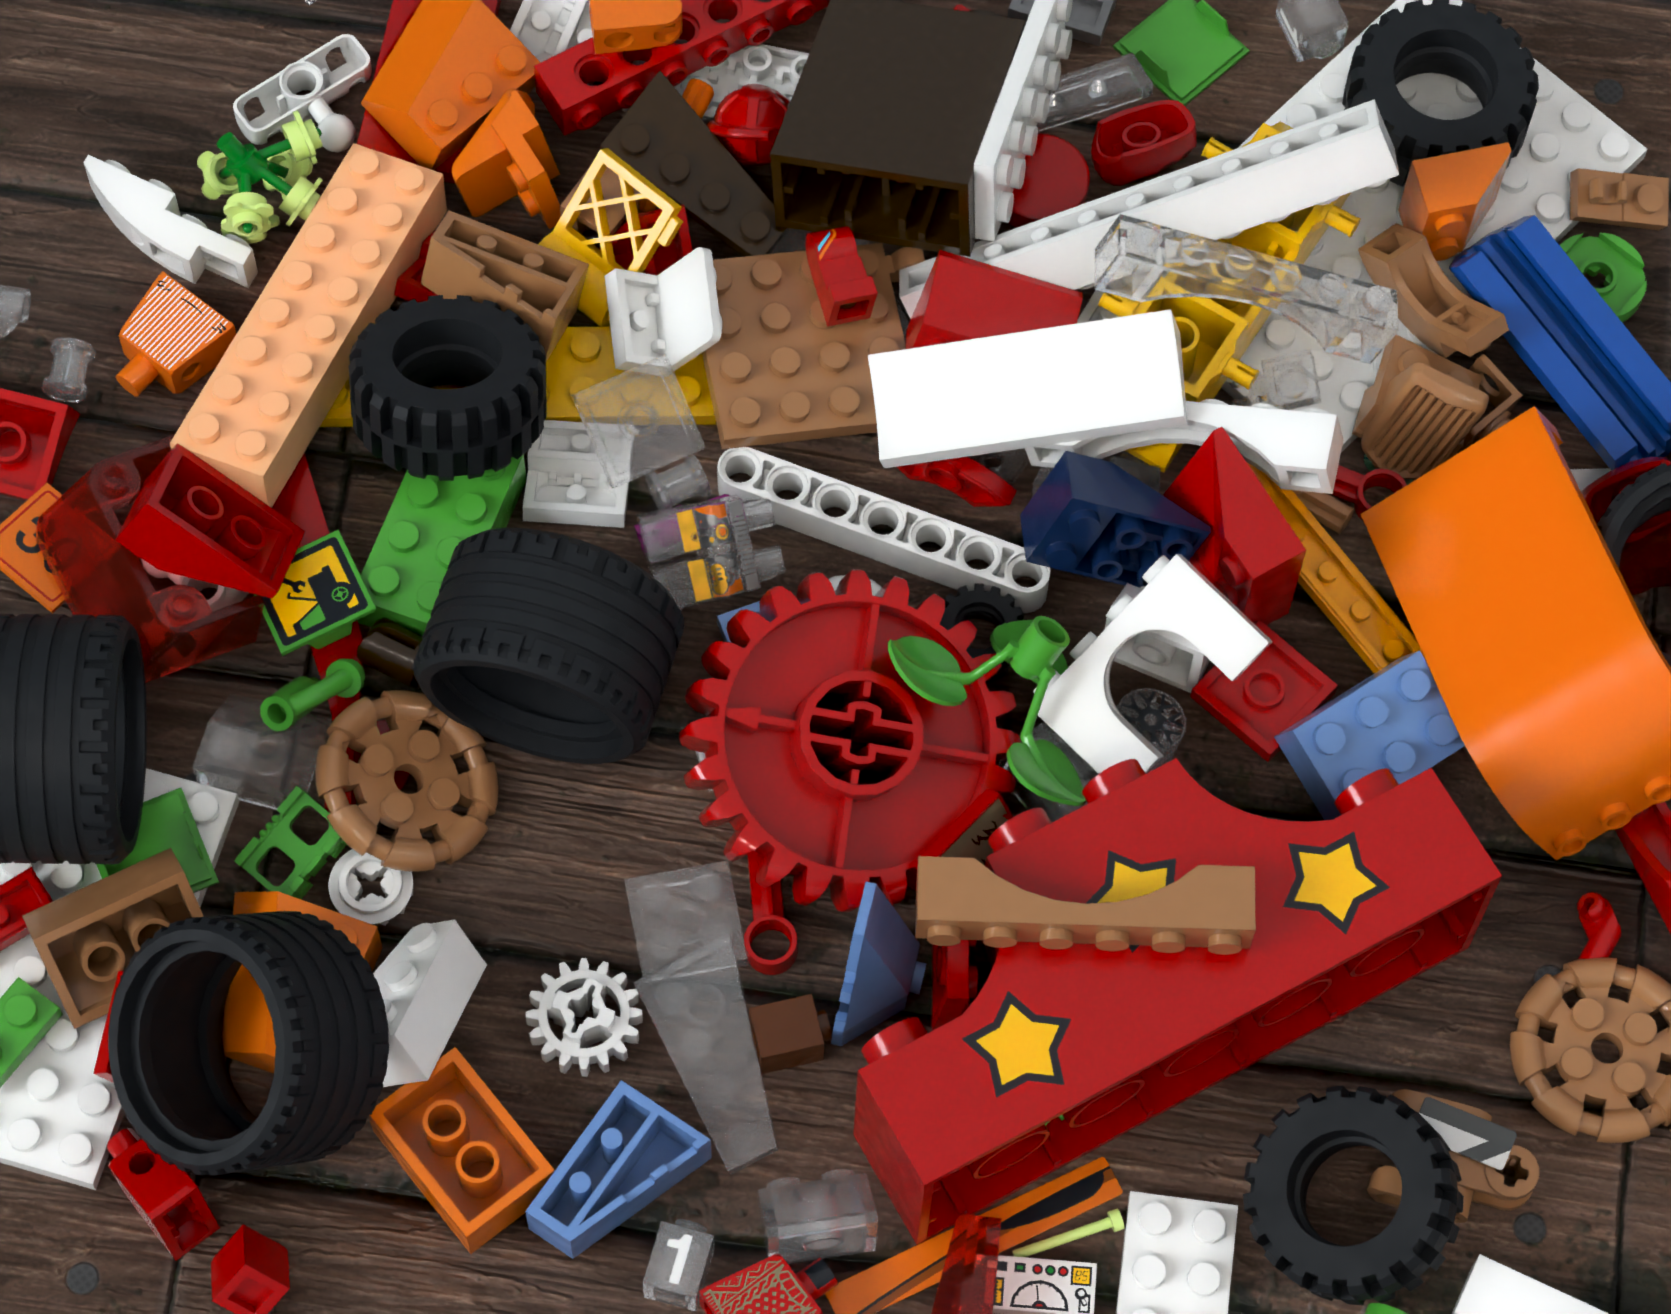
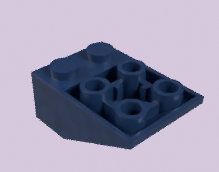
M1070 451L1064 452L1020 514L1026 562L1126 586L1129 583L1138 588L1148 584L1142 576L1162 555L1171 560L1176 554H1182L1189 561L1211 533L1209 525L1113 462Z

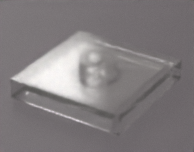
M666 354L571 394L611 488L621 486L706 448Z

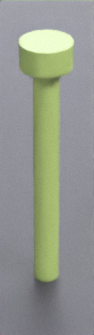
M1117 1208L1108 1211L1107 1218L1012 1250V1254L1015 1257H1028L1109 1228L1117 1232L1125 1229V1225Z

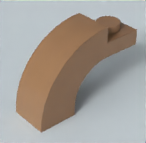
M1395 223L1358 249L1369 276L1390 309L1417 339L1438 355L1447 358L1454 352L1459 351L1471 357L1487 349L1494 340L1509 331L1503 313L1469 298L1447 278L1435 260L1426 236Z

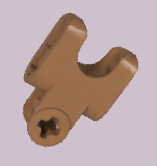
M1408 1089L1398 1090L1391 1094L1404 1101L1418 1113L1424 1099L1431 1097L1492 1122V1116L1489 1113L1466 1104ZM1513 1145L1504 1168L1498 1170L1450 1150L1451 1159L1457 1163L1462 1179L1457 1182L1458 1191L1464 1196L1463 1212L1456 1213L1454 1223H1465L1468 1220L1472 1202L1508 1211L1522 1207L1529 1200L1539 1180L1540 1168L1533 1154L1519 1145ZM1384 1165L1377 1168L1369 1177L1367 1192L1374 1201L1399 1207L1402 1195V1180L1397 1167ZM1505 1169L1515 1172L1514 1180L1516 1182L1513 1187L1504 1184L1503 1172Z

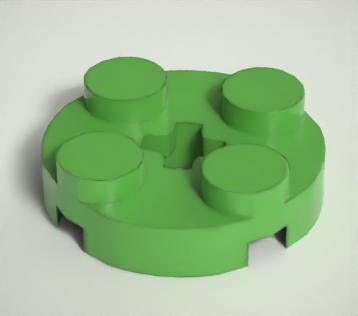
M1600 232L1598 237L1588 236L1582 238L1584 234L1582 233L1566 239L1560 244V247L1583 275L1587 273L1594 277L1601 273L1606 277L1604 281L1605 287L1595 288V290L1622 323L1628 320L1639 308L1647 287V280L1645 281L1646 277L1643 272L1645 265L1638 251L1624 239L1609 233Z

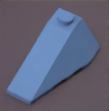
M865 882L853 931L845 977L839 998V1011H837L832 1032L831 1044L843 1046L904 1010L909 992L919 995L926 968V963L916 961L920 943L875 883Z

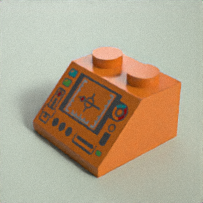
M1509 142L1412 161L1398 211L1404 227L1426 236L1436 261L1449 259L1462 252L1495 202L1512 151Z

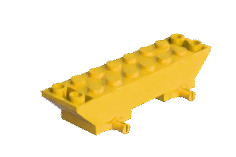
M1281 121L1273 126L1263 123L1252 140L1243 146L1293 128ZM1211 137L1208 143H1206L1201 156L1209 159L1234 149ZM1352 192L1340 196L1329 204L1314 205L1291 213L1281 221L1266 222L1243 230L1233 238L1218 239L1195 247L1185 255L1176 256L1166 273L1161 272L1151 288L1135 301L1108 287L1100 298L1098 306L1119 317L1172 310L1181 337L1186 401L1201 402L1205 399H1214L1227 378L1249 390L1256 381L1259 370H1255L1239 360L1329 225L1348 235V237H1351L1356 231L1361 218H1357L1341 209ZM1159 443L1130 448L1125 451L1164 473L1183 444Z

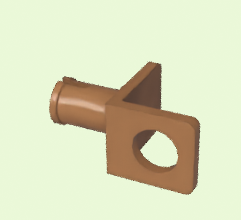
M1484 354L1476 359L1469 370L1483 376L1479 390L1489 395V401L1494 405L1495 409L1478 422L1465 436L1463 446L1460 448L1462 451L1478 438L1482 439L1511 421L1509 419V416L1512 414L1510 411L1523 396ZM1484 373L1494 380L1499 388V392L1486 381Z

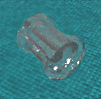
M62 337L54 339L50 347V352L54 356L50 375L44 378L41 389L47 396L58 401L68 403L82 402L86 399L88 393L87 386L84 384L88 364L93 363L95 360L96 351L91 344L83 340Z
M692 454L684 457V463L657 474L655 471H651L645 474L652 498L663 515L672 512V506L698 494L701 497L711 494L705 472L699 460Z

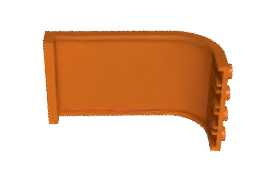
M1533 406L1360 515L1454 725L1470 756L1493 793L1513 820L1537 845L1557 861L1564 856H1571L1580 852L1588 842L1603 833L1625 826L1634 815L1653 804L1663 803L1671 799V667L1652 637L1559 448L1563 441L1556 427Z

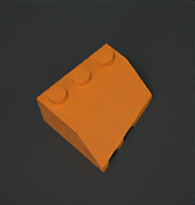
M422 0L364 96L361 105L420 166L435 170L470 141L506 91L516 89L528 94L531 93L535 85L534 65L541 62L481 0Z
M279 891L235 892L233 915L297 911L302 914L317 916L319 920L328 921L333 924L335 930H341L347 935L348 940L357 946L363 958L370 965L371 971H373L383 948L377 926ZM242 964L230 984L225 1003L222 1032L224 1055L274 1074L276 1045L272 1018L261 989L250 971Z

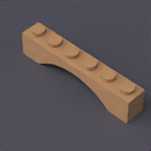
M918 856L915 938L927 939L930 944L937 946H952L959 944L961 940H983V943L987 946L1006 948L1016 945L1017 941L1039 942L1040 946L1055 950L1070 948L1073 946V943L1096 944L1098 949L1104 951H1121L1129 948V945L1152 946L1154 951L1162 953L1180 952L1185 947H1208V951L1211 953L1230 955L1240 952L1242 948L1250 949L1256 931L1255 867L1198 865L1179 880L1150 894L1119 902L1085 904L1054 900L1023 890L997 876L975 858Z

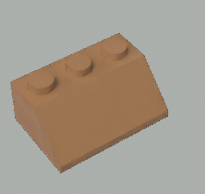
M171 848L22 915L74 1029L108 1014L118 971H123L127 968L134 953L141 949V945L148 938H153L155 932L161 928L169 927L173 922L186 920L187 918L204 917L186 875Z

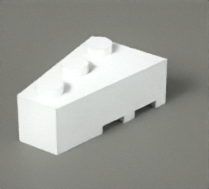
M455 919L431 924L422 923L412 927L373 973L384 1000L389 1029V1054L383 1087L429 1080L487 966Z

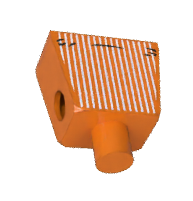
M162 271L120 330V343L124 355L130 361L116 375V379L126 391L136 397L154 380L174 394L182 393L217 367L236 335L235 325Z

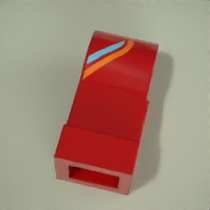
M842 226L808 233L805 241L807 261L827 327L870 318L878 292L872 276H867L862 259L858 256L852 230L849 226ZM857 302L851 308L840 309L841 305Z

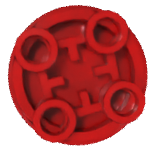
M1038 134L1033 156H1025L1026 171L1022 188H1014L1012 192L1014 194V204L1009 224L1014 227H1020L1084 204L1088 195L1090 183L1089 168L1080 151L1060 137Z

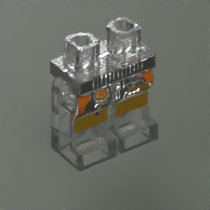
M732 495L721 499L636 515L646 560L650 564L669 560L671 557L697 552L696 555L648 566L650 575L669 591L680 610L745 591L762 589L761 581L769 580L786 572L780 545L776 544L755 550L752 547L749 531L775 526L772 506L768 498H748L742 500L738 495Z

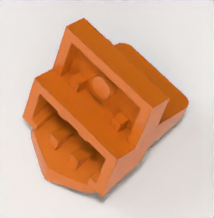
M509 89L504 93L454 161L452 166L454 182L473 217L482 216L518 195L530 217L532 218L540 214L549 229L555 227L561 218L560 203L550 182L551 179L560 175L541 127L535 119V104L527 92Z

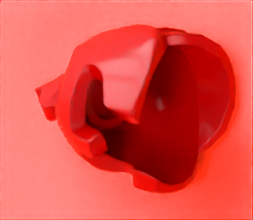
M747 84L741 89L725 96L718 105L713 120H710L706 125L739 164L745 166L766 165L771 163L770 153L790 101L783 94L770 87L760 84Z

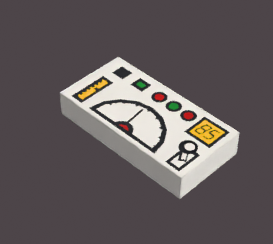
M988 1254L983 1313L1094 1314L1097 1263Z

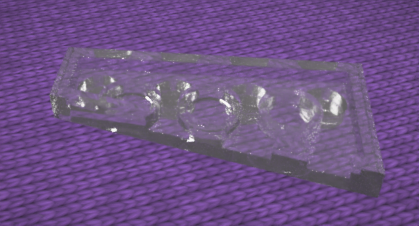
M727 933L633 983L727 1171L732 1175L778 1151L779 1148L732 938Z

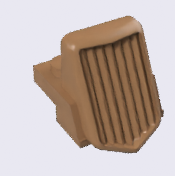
M1394 335L1386 342L1374 384L1364 391L1352 434L1362 438L1361 448L1376 469H1389L1398 473L1403 479L1416 480L1447 461L1449 457L1455 456L1463 446L1465 436L1485 413L1489 395L1479 390L1483 376L1399 335Z

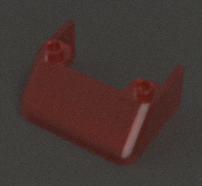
M174 435L101 460L40 515L36 527L35 538L37 546L72 614L93 615L96 618L98 615H122L135 627L142 649L145 683L256 642L264 608V601L260 595L212 612L203 594L191 586L173 585L156 592L139 558L131 553L129 549L115 541L122 526L114 510L134 502L145 480L171 451L170 442Z

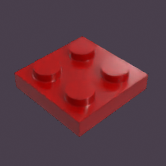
M1259 620L1255 625L1273 642L1237 680L1231 681L1215 665L1192 688L1190 697L1265 761L1269 762L1281 750L1274 736L1324 706L1336 693L1338 685Z
M961 940L959 944L952 946L932 944V1031L961 1016L969 1007V999L976 997L978 970L977 966H969V947H975L977 940Z

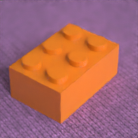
M456 1047L439 1058L428 1081L404 1084L376 1105L372 1114L369 1115L373 1132L470 1254L474 1253L525 1214L526 1209L555 1171Z

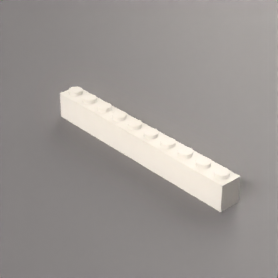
M1374 99L1003 232L996 236L995 242L987 240L978 241L974 244L971 256L963 257L1072 290L1089 289L1107 278L1124 272H1137L1155 261L1172 255H1185L1195 247L1218 239L1233 238L1243 230L1266 222L1281 221L1291 213L1314 205L1329 204L1347 193L1364 187L1374 188L1380 186L1388 179L1399 175L1395 148ZM936 257L899 270V298L910 319Z

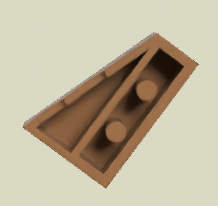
M448 210L431 236L421 284L435 294L443 295V299H456L457 295L471 296L475 302L482 303L485 299L497 303L503 312L508 309L511 310L538 335L539 343L544 347L547 362L578 309L589 264Z

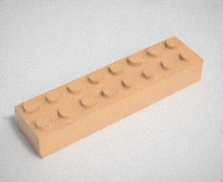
M355 143L352 144L170 442L171 449L177 443L259 500L271 508L273 507L349 378V355L352 346L370 322L375 324V319L391 307L396 298L394 291L397 278L419 258L422 242L437 229L447 212L443 173Z

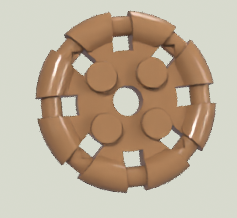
M410 690L383 691L380 698L374 700L363 697L342 710L327 728L329 738L326 745L319 746L316 758V789L318 798L325 799L330 814L326 817L340 838L361 856L368 853L382 860L381 866L390 869L421 872L433 870L435 864L443 861L452 864L470 853L481 842L488 831V827L485 824L488 816L494 815L496 812L499 792L496 766L494 762H488L483 750L487 743L481 734L449 718L429 701L424 693ZM385 718L390 731L380 735L377 720ZM422 721L438 728L437 733L434 734L429 730H419ZM347 747L361 754L358 763L348 759V755L345 753ZM464 756L469 771L458 774L453 759ZM396 771L410 773L417 782V792L414 794L402 792L394 782V773ZM353 790L358 805H350L345 792ZM456 803L468 808L465 816L462 817L451 811ZM379 822L395 829L390 840L376 834ZM431 830L436 842L429 843L426 839H423L421 834Z
M1610 957L1577 959L1565 963L1563 971L1551 976L1547 973L1535 982L1527 991L1515 1012V1017L1519 1021L1516 1031L1510 1033V1055L1514 1073L1519 1086L1525 1085L1534 1098L1531 1102L1532 1106L1559 1129L1573 1136H1576L1577 1132L1595 1136L1596 1142L1600 1143L1636 1141L1649 1137L1651 1134L1650 1130L1660 1124L1666 1127L1671 1124V1074H1661L1657 1070L1660 1060L1671 1063V984L1646 967L1639 964L1636 965L1635 969L1617 964V958ZM1611 984L1629 989L1627 1002L1608 997ZM1574 990L1580 1000L1570 1009L1562 996ZM1660 1012L1669 1027L1657 1033L1656 1022L1651 1016ZM1539 1026L1554 1030L1551 1043L1543 1041L1537 1036ZM1600 1039L1611 1041L1619 1051V1060L1614 1063L1599 1061L1592 1053L1591 1044ZM1557 1068L1560 1076L1566 1083L1552 1088L1544 1075ZM1641 1093L1648 1104V1107L1641 1111L1634 1108L1628 1100ZM1584 1101L1603 1106L1601 1116L1583 1111Z

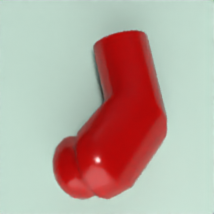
M1588 892L1582 895L1577 903L1579 919L1588 938V942L1578 959L1610 957L1621 937V926L1609 901L1597 892Z

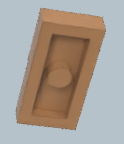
M1581 168L1570 172V220L1651 230H1661L1668 227L1669 178Z

